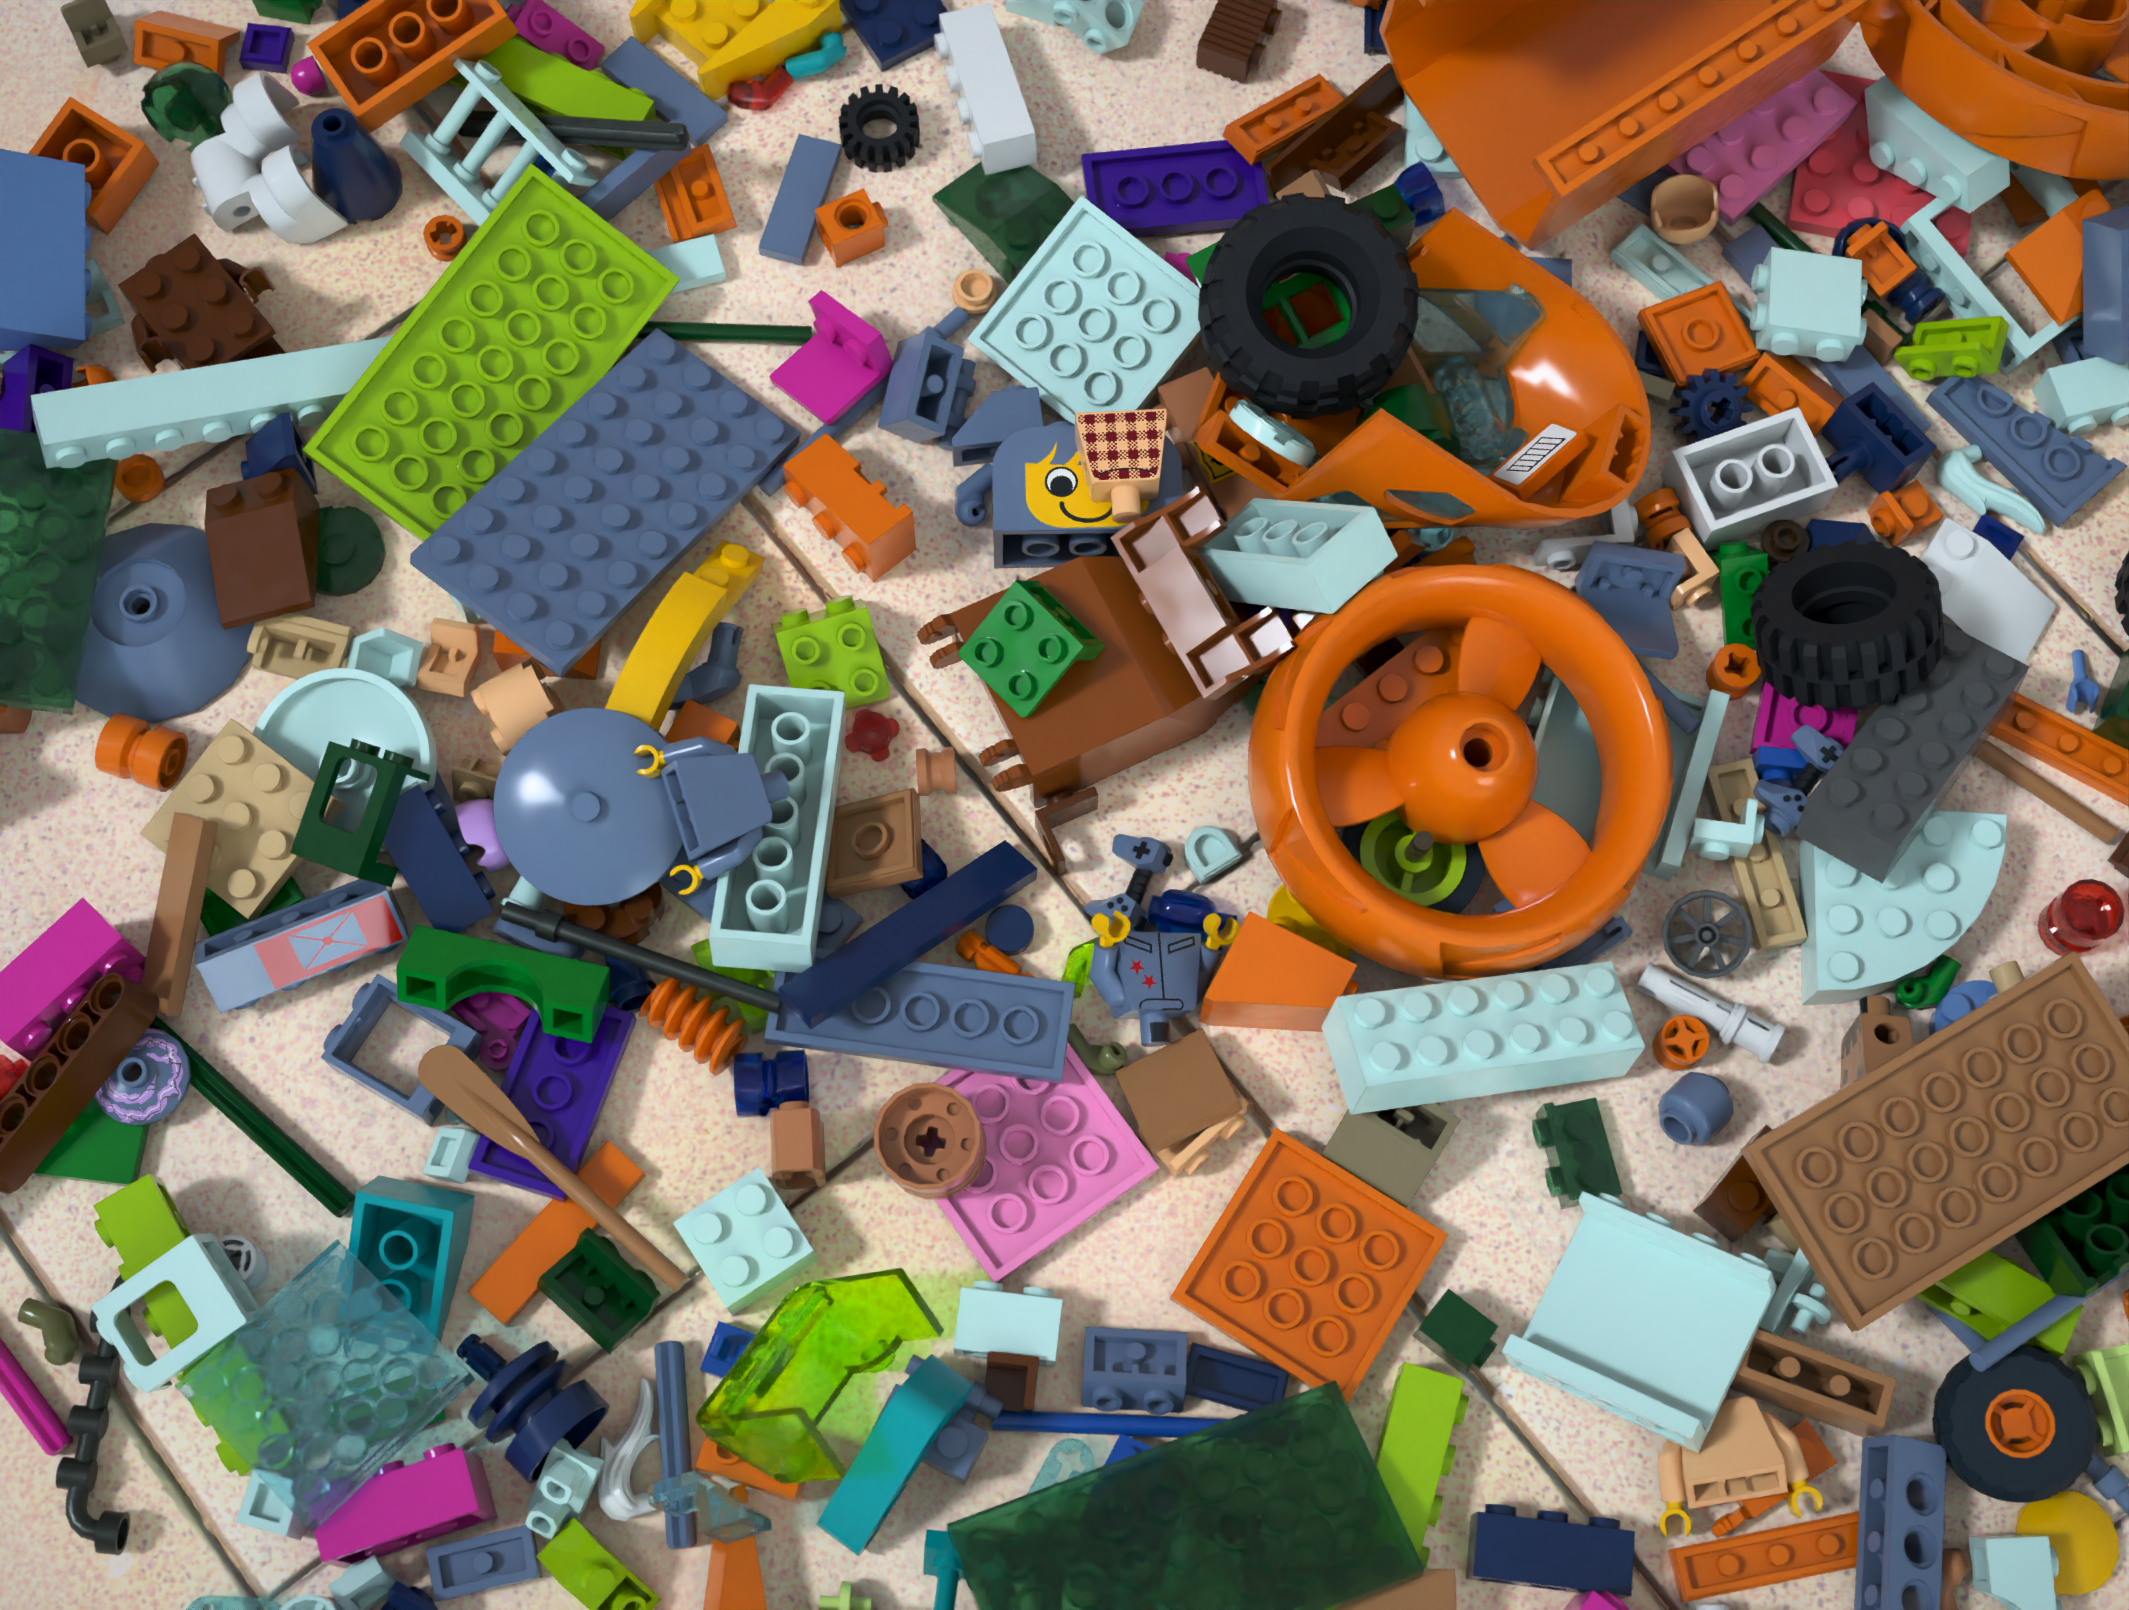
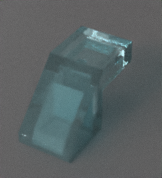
M694 1470L647 1485L650 1506L674 1517L697 1511L699 1532L724 1544L772 1530L771 1519L720 1483Z

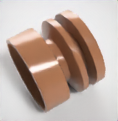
M936 1082L915 1083L895 1092L880 1109L873 1128L874 1150L882 1168L905 1192L925 1200L948 1199L966 1190L980 1175L987 1156L986 1133L971 1103L955 1089ZM938 1134L941 1142L945 1144V1148L936 1149L934 1157H929L921 1144L922 1142H930L932 1135Z

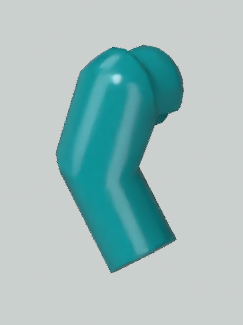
M838 32L823 34L819 38L821 50L786 59L785 65L789 78L793 81L817 75L842 61L847 52V47L843 46L842 35Z

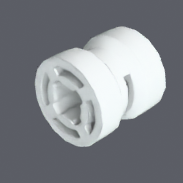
M233 1234L219 1238L218 1242L249 1291L251 1292L260 1287L269 1271V1260L265 1252L243 1236Z

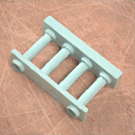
M457 58L453 66L469 81L466 88L435 132L429 131L427 134L408 129L399 142V145L479 227L531 163L534 164L540 154L556 169L551 179L564 189L570 183L592 188L599 182L587 169L588 161L574 149L566 148L500 81L501 73L484 60H478L476 63ZM484 96L498 112L463 161L459 160L450 151L452 149L450 142L479 100ZM512 125L527 141L492 190L487 189L479 181L481 177L479 170Z

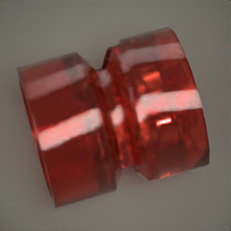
M2094 879L2079 880L2067 887L2041 911L2037 925L2039 935L2046 947L2055 954L2064 956L2072 951H2076L2077 955L2082 957L2093 951L2119 930L2123 924L2125 911L2121 898L2112 887Z

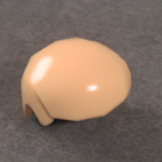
M1683 173L1669 176L1655 186L1651 196L1650 217L1653 229L1661 239L1669 243L1687 245L1704 240L1716 227L1719 214L1718 191L1707 179L1699 175Z

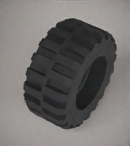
M1856 540L1842 541V545L1829 546V543L1817 545L1813 551L1808 553L1802 550L1791 555L1788 563L1780 562L1772 568L1768 577L1765 576L1755 590V596L1751 601L1750 610L1757 662L1761 668L1762 676L1781 695L1789 700L1795 697L1799 704L1812 708L1816 704L1822 705L1825 710L1839 711V707H1852V710L1867 709V704L1878 702L1880 705L1892 702L1895 699V695L1900 693L1907 695L1917 688L1919 680L1924 682L1935 670L1944 652L1945 638L1941 591L1939 590V582L1935 574L1915 555L1910 557V554L1905 549L1893 546L1891 549L1886 548L1882 542L1869 541L1868 544H1857Z

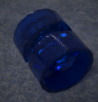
M805 1049L777 1051L773 1059H768L764 1052L735 1053L734 1093L738 1118L766 1117L771 1108L779 1110V1104L784 1102H809V1076Z

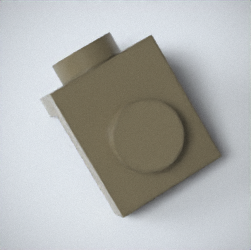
M75 0L60 7V11L88 68L97 64H110L116 61L121 54L129 51L106 0Z

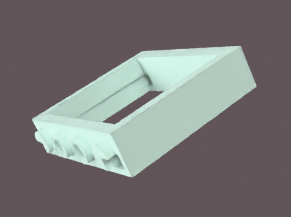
M2009 160L2010 172L2047 211L2046 214L2050 218L2079 198L2070 182L2062 178L2061 175L2037 170ZM1937 197L1907 219L1899 228L1905 234L1908 247L1907 256L1917 266V269L1921 268L1927 274V282L1932 287H1940L1946 293L1943 302L1958 319L2003 316L2009 324V329L1998 367L2005 375H2008L2061 332L2082 318L2083 311L2060 327L2053 320L2029 338L1931 222L1952 206V204L1946 203Z

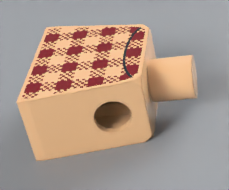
M1166 409L1075 413V442L1089 497L1093 502H1111L1112 518L1117 523H1130L1141 518L1140 500L1158 498L1167 419Z

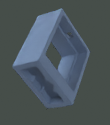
M377 973L371 984L365 983L356 993L352 1001L353 1010L343 1025H336L328 1034L323 1045L325 1051L321 1058L335 1071L431 1127L445 1105L431 1094L421 1082L411 1097H408L351 1063V1061L391 1002L450 1036L445 1045L457 1047L473 1062L479 1055V1048L483 1039L475 1030L441 1010L398 1001L397 985Z

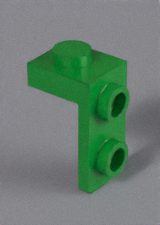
M1746 540L1723 541L1719 543L1718 550L1706 551V553L1720 571L1718 576L1720 577L1724 646L1737 643L1744 644L1750 648H1756L1750 608L1751 601L1755 596V590L1764 577H1768L1767 553L1748 545Z

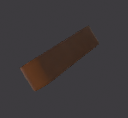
M116 972L102 976L0 1102V1192L10 1194L25 1184L144 1034L158 1012L159 999L155 993Z

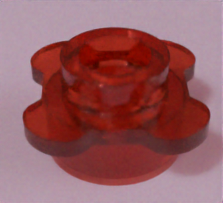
M869 709L860 710L855 715L852 733L848 734L845 738L846 748L852 753L861 751L869 754L876 762L884 761L890 755L888 747L892 738L900 732L899 724L895 719H887L882 714L872 712ZM875 732L877 736L874 739H870L868 734Z

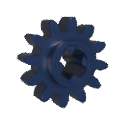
M1705 368L1702 377L1688 374L1686 382L1689 390L1674 389L1673 391L1674 396L1682 401L1681 406H1675L1668 410L1669 414L1680 416L1682 420L1674 427V433H1690L1686 444L1690 445L1747 425L1744 420H1741L1742 413L1754 410V406L1741 403V397L1748 393L1749 387L1733 386L1736 374L1723 372L1719 375L1717 369ZM1711 402L1713 403L1710 407L1715 408L1714 413L1708 411V407Z

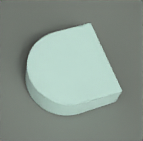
M1202 826L1192 831L1186 840L1184 848L1185 861L1201 885L1242 859V854L1228 834L1215 826Z

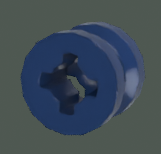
M1918 268L1914 274L1890 292L1886 301L1892 307H1899L1905 313V321L1910 326H1914L1926 318L1943 301L1946 293L1940 287H1932L1927 282V274L1921 268Z

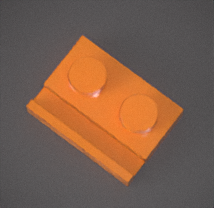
M708 143L693 148L691 153L654 183L674 244L711 234L716 235L737 227Z

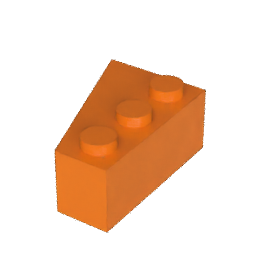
M827 433L823 434L782 465L786 480L783 489L788 498L796 507L801 508L804 505L814 516L812 522L816 529L827 541H830L832 538L837 541L844 549L841 551L844 560L855 573L859 574L863 571L874 583L916 550L913 511L905 504L896 509L883 497L888 492L887 488L878 479L871 484L859 471L862 469L861 464Z

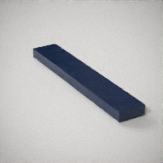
M1004 840L780 986L779 999L810 1029L814 1028L1035 881L1038 868Z

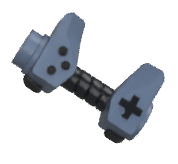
M1803 725L1790 736V740L1807 762L1791 787L1772 784L1760 779L1753 790L1754 797L1766 806L1764 810V827L1780 837H1785L1788 831L1797 828L1808 800V793L1812 791L1819 778L1828 773L1845 751L1838 742L1822 735L1809 725Z
M1118 834L1113 839L1112 852L1135 868L1125 894L1121 893L1104 900H1092L1084 906V910L1092 918L1098 913L1106 915L1110 920V925L1113 921V912L1117 910L1130 920V931L1138 932L1145 927L1147 922V912L1140 906L1147 887L1151 882L1153 874L1164 873L1166 868L1171 865L1173 854L1169 846L1154 838H1136Z

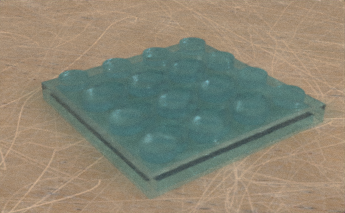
M337 1239L253 1314L254 1321L223 1341L182 1378L175 1387L313 1533L467 1388L475 1378Z

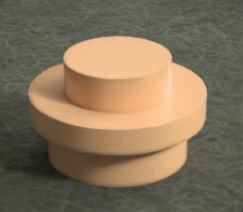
M969 269L955 280L952 287L953 300L964 312L970 314L983 313L989 310L996 302L997 285L994 279L985 271Z

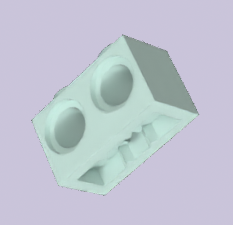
M1038 0L1037 2L1051 14L1056 22L1065 25L1083 41V44L1088 49L1097 52L1099 55L1128 44L1145 4L1143 0Z

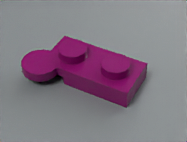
M501 992L478 993L458 1001L450 1009L484 1038L479 1048L480 1060L484 1066L493 1072L507 1071L518 1046L514 1038L525 1028L531 1011L513 995Z

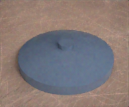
M579 708L564 711L548 717L528 730L516 742L504 760L498 774L493 798V814L497 835L507 858L517 872L543 893L558 900L579 905H604L627 900L646 891L660 881L678 860L684 849V844L662 774L655 778H646L636 772L640 769L650 768L654 763V755L649 754L637 757L634 755V752L641 745H650L661 751L665 744H669V741L655 728L641 719L624 712L604 708Z

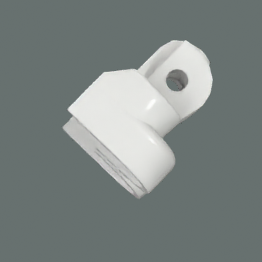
M261 70L236 84L232 93L234 103L228 105L221 112L220 116L225 133L203 141L195 147L191 154L190 162L196 174L192 181L196 188L202 191L206 202L202 207L207 215L212 216L216 225L227 233L260 214L271 230L287 243H316L349 225L345 217L310 188L299 171L300 167L311 162V158L305 151L293 143L302 138L301 133L282 116V114L300 104L298 98L265 70ZM263 159L261 167L262 173H260L257 163H259Z

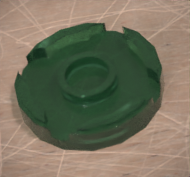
M333 506L319 508L316 592L335 597L356 593L371 584L382 570L386 555L384 537L371 516L356 507L333 508Z

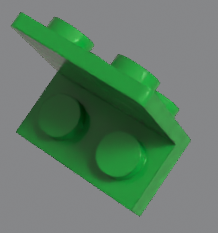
M1015 580L959 650L958 655L1020 717L1025 718L1032 715L1075 661L1094 660L1106 645L1040 581Z

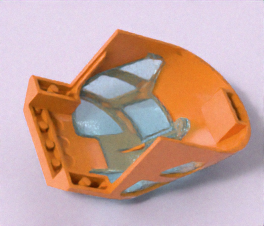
M1453 207L1407 249V258L1413 273L1417 275L1420 293L1418 297L1419 316L1411 347L1436 394L1438 389L1445 394L1462 446L1459 459L1382 408L1357 428L1356 419L1362 408L1365 415L1374 407L1372 399L1380 394L1378 391L1371 398L1356 405L1352 410L1332 416V414L1316 416L1312 420L1291 419V415L1271 411V413L1267 412V415L1274 419L1288 423L1313 443V447L1317 451L1316 455L1308 467L1301 466L1256 440L1229 417L1230 412L1239 399L1250 400L1238 391L1233 392L1220 378L1219 371L1192 434L1202 451L1279 500L1374 507L1385 530L1462 527L1531 530L1561 525L1597 515L1617 506L1627 498L1640 481L1648 462L1651 447V416L1648 399L1637 367L1618 334L1600 312L1568 284ZM1293 274L1285 275L1279 278L1278 281L1280 282ZM1322 282L1289 299L1309 337L1342 321ZM1277 305L1263 312L1268 326L1280 339L1293 346L1298 344ZM1552 419L1586 433L1590 445L1525 502L1519 500L1514 494L1487 478L1492 471Z

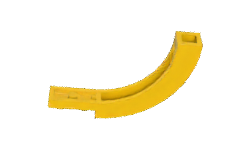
M722 540L693 574L684 572L661 601L637 640L612 690L605 709L630 714L648 723L659 732L675 694L696 655L723 617L762 573L765 557L753 553L741 545Z

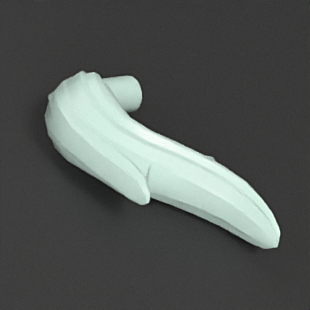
M1972 444L1960 449L1949 450L1938 459L1935 470L1939 484L1975 512L1985 515L1986 509L2020 523L2037 534L2044 533L2045 523L2042 516L2029 501L2015 493L2016 488H2004L1990 482L1973 468L1972 464L1980 461L1982 457L1981 450L1977 445Z

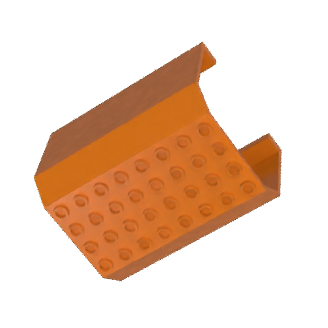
M1388 0L1379 32L1398 83L1497 227L1528 250L1533 251L1829 60L1874 0H1779L1775 4L1770 0Z

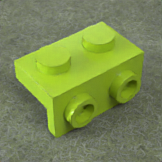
M2003 316L1920 322L1916 324L1911 345L1897 347L1894 358L1911 379L1921 381L1932 380L1934 377L1959 376L1971 378L1977 374L1997 373L2009 324Z

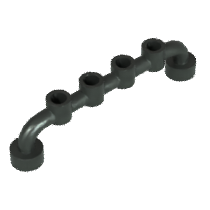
M121 1275L116 1278L111 1291L124 1283ZM128 1306L126 1308V1311L131 1317V1309L130 1306ZM93 1310L90 1315V1331L92 1333H99L96 1326L98 1318ZM101 1336L97 1354L85 1353L80 1362L78 1372L79 1383L90 1385L86 1406L75 1404L69 1413L67 1433L69 1436L79 1437L75 1458L63 1457L59 1462L56 1472V1487L68 1490L65 1515L70 1527L81 1538L93 1541L96 1553L119 1556L127 1543L130 1528L129 1514L105 1510L99 1520H96L87 1511L89 1492L94 1488L98 1474L96 1459L100 1440L104 1437L109 1422L107 1407L111 1388L116 1384L120 1370L117 1348L115 1345L109 1344Z

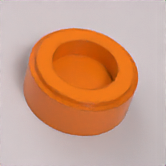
M134 454L129 458L121 460L113 474V481L118 491L125 499L134 503H145L157 497L162 491L165 482L163 471L157 462L144 454Z

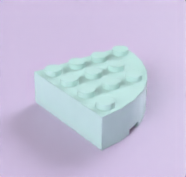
M1935 810L1883 883L1876 881L1798 837L1800 913L1808 936L1805 942L1801 943L1802 1005L1843 1004L1894 988L1900 981L1908 977L1913 978L1950 949L1979 917L1996 885L2005 852L2007 814Z

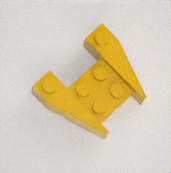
M637 0L629 13L634 38L642 45L658 33L699 67L697 75L700 90L712 101L736 91L735 85L760 74L763 78L776 72V66L784 63L788 58L817 51L821 47L819 38L823 34L838 32L842 28L839 0H774L772 3L767 0Z

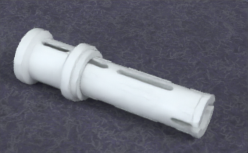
M1651 962L1648 963L1635 987L1636 991H1640L1664 1003V1005L1683 1015L1697 1018L1708 1028L1718 1032L1717 1037L1721 1039L1720 1042L1726 1045L1730 1042L1739 1045L1758 1055V1062L1764 1065L1767 1064L1786 1028L1781 1023L1774 1026L1748 1012V1006L1743 1003L1738 1004L1735 1002L1732 1006L1723 1000L1721 1001L1702 989L1664 971Z

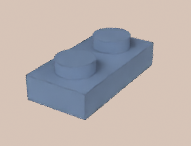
M526 1525L426 1548L434 1602L439 1603L542 1578L540 1562L536 1557L538 1551L535 1533Z

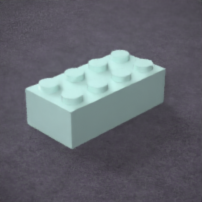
M1262 498L1252 499L1225 522L1228 526L1227 529L1198 549L1228 601L1333 614L1368 582L1382 576L1384 568L1398 557L1374 507Z

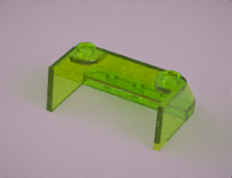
M903 1268L805 1283L791 1291L780 1302L699 1409L696 1415V1422L708 1439L780 1483L798 1484L809 1481L841 1479L847 1472V1469L817 1429L818 1423L853 1374L869 1371L877 1373L886 1369L894 1361L895 1352L902 1342L940 1337L944 1328Z

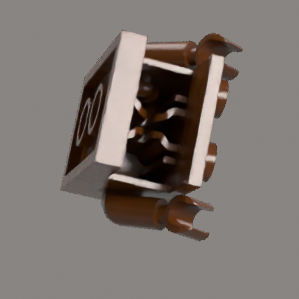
M195 233L165 254H158L152 257L144 268L118 285L136 314L131 322L135 348L151 373L157 371L155 366L164 359L173 361L179 370H186L286 353L273 338V335L276 334L273 327L254 306V304L259 302L257 297L265 290L270 289L273 292L276 289L264 269L261 267L249 269L228 258L216 260Z

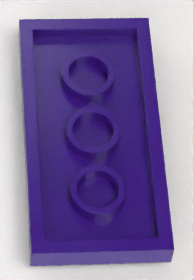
M1227 140L1081 154L1086 199L1134 237L1232 228L1243 218L1246 212L1261 203L1264 205L1269 204L1262 160L1251 166Z
M607 1006L592 1043L543 1033L540 1016L533 1008L500 1087V1090L527 1120L541 1144L575 1175H577L637 1021L635 1014ZM481 1134L468 1166L471 1174L566 1203L568 1196L529 1160L508 1151Z

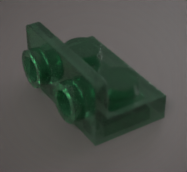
M1596 1097L1557 1106L1553 1102L1543 1104L1535 1113L1537 1119L1532 1120V1131L1537 1147L1539 1149L1545 1148L1550 1166L1545 1168L1547 1188L1551 1197H1558L1561 1209L1580 1206L1578 1199L1582 1191L1598 1197L1600 1193H1606L1616 1198L1621 1196L1623 1192Z

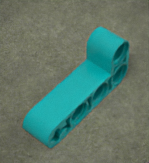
M930 1354L901 1385L890 1400L820 1516L817 1526L851 1552L860 1556L882 1527L938 1434L954 1417L969 1396L974 1384L936 1356Z

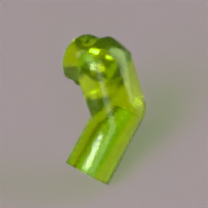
M1099 937L1077 945L1069 952L1061 981L1075 983L1074 998L1082 997L1090 971L1094 941Z

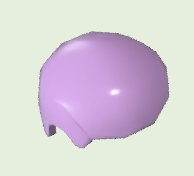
M475 799L455 804V814L465 842L482 846L485 850L483 857L477 860L478 865L485 866L487 873L497 872L505 868L510 861L497 835L493 814V800Z

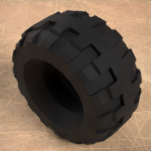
M1303 192L1283 195L1281 200L1267 205L1261 203L1246 212L1243 218L1232 228H1228L1215 246L1206 265L1199 292L1198 320L1202 343L1208 359L1212 360L1220 373V378L1233 392L1238 391L1252 401V403L1264 408L1265 412L1271 413V411L1291 415V419L1312 420L1316 416L1329 414L1335 416L1352 410L1356 405L1375 395L1391 379L1404 360L1413 340L1419 316L1418 297L1420 293L1417 275L1413 273L1407 258L1408 251L1398 235L1394 237L1383 227L1380 217L1366 207L1361 211L1346 204V198L1326 193L1323 198L1307 197ZM1293 273H1311L1329 280L1342 292L1349 305L1350 322L1345 334L1336 343L1317 349L1299 348L1280 339L1270 329L1262 312L1263 298L1272 282Z

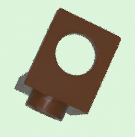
M1094 786L1077 794H1073L1072 791L1060 793L1049 799L1046 807L1035 811V828L1057 875L1065 873V857L1051 829L1097 810L1099 795Z

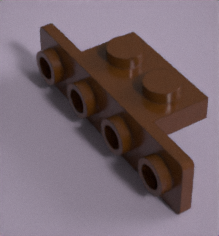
M1387 63L1266 164L1265 171L1275 199L1278 200L1275 195L1276 193L1312 169L1319 170L1326 184L1343 192L1405 139L1402 126L1384 117L1404 100V90L1398 83L1391 63Z

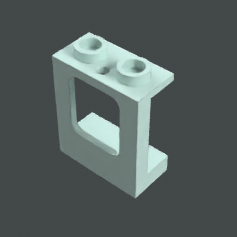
M213 1232L190 1235L90 1306L98 1318L96 1326L99 1333L109 1344L115 1345L125 1361L123 1369L127 1378L134 1386L142 1389L145 1394L169 1388L173 1385L170 1380L237 1332L251 1330L266 1319L265 1314ZM169 1280L175 1284L197 1319L198 1329L192 1336L157 1360L127 1313L126 1308L162 1282Z

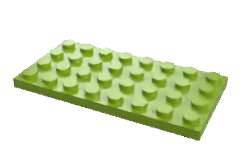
M531 163L303 448L302 453L423 543L613 368L678 284L680 278Z

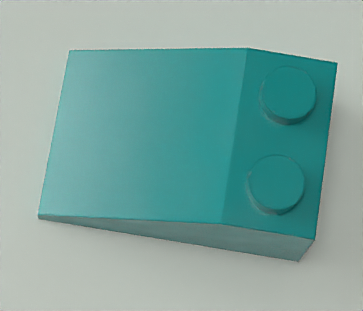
M380 1175L356 1191L336 1337L432 1358L437 1355L469 1241L475 1195Z

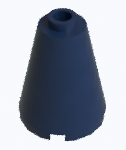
M333 108L320 113L314 119L311 126L313 191L345 217L348 224H357V220L368 218L372 222L381 219L396 206L402 194L403 184L398 162L350 112L344 109Z

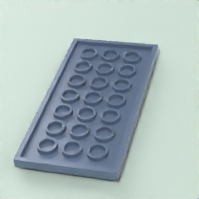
M656 328L418 546L410 555V564L559 677H562L799 443L801 432L663 331Z

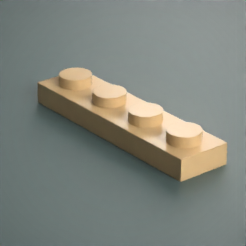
M1752 758L1709 767L1705 786L1716 821L1740 824L1741 812L1747 798L1756 799L1753 790L1759 780L1756 770H1754ZM1758 801L1756 814L1764 815L1766 806ZM1764 827L1761 843H1753L1746 858L1729 856L1728 858L1742 907L1750 920L1752 939L1757 953L1801 944L1808 938L1777 837Z

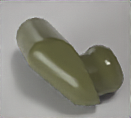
M1075 1023L1070 1024L1068 1043L1092 1075L1112 1076L1115 1075L1117 1070L1123 1068L1127 1059V1052L1121 1044L1111 1042L1109 1045H1090Z
M27 1298L20 1307L18 1321L42 1330L44 1346L46 1347L44 1356L49 1363L57 1366L70 1363L74 1357V1351L79 1346V1337L73 1316L65 1310L32 1298Z

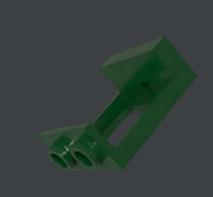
M353 738L349 747L329 741L290 853L353 877L392 887L398 868L377 861L406 775L429 782L431 775L412 769L413 758L385 750L382 759L378 757L380 747ZM346 759H353L374 766L377 770V778L361 824L353 833L329 825L324 820V814L338 773Z

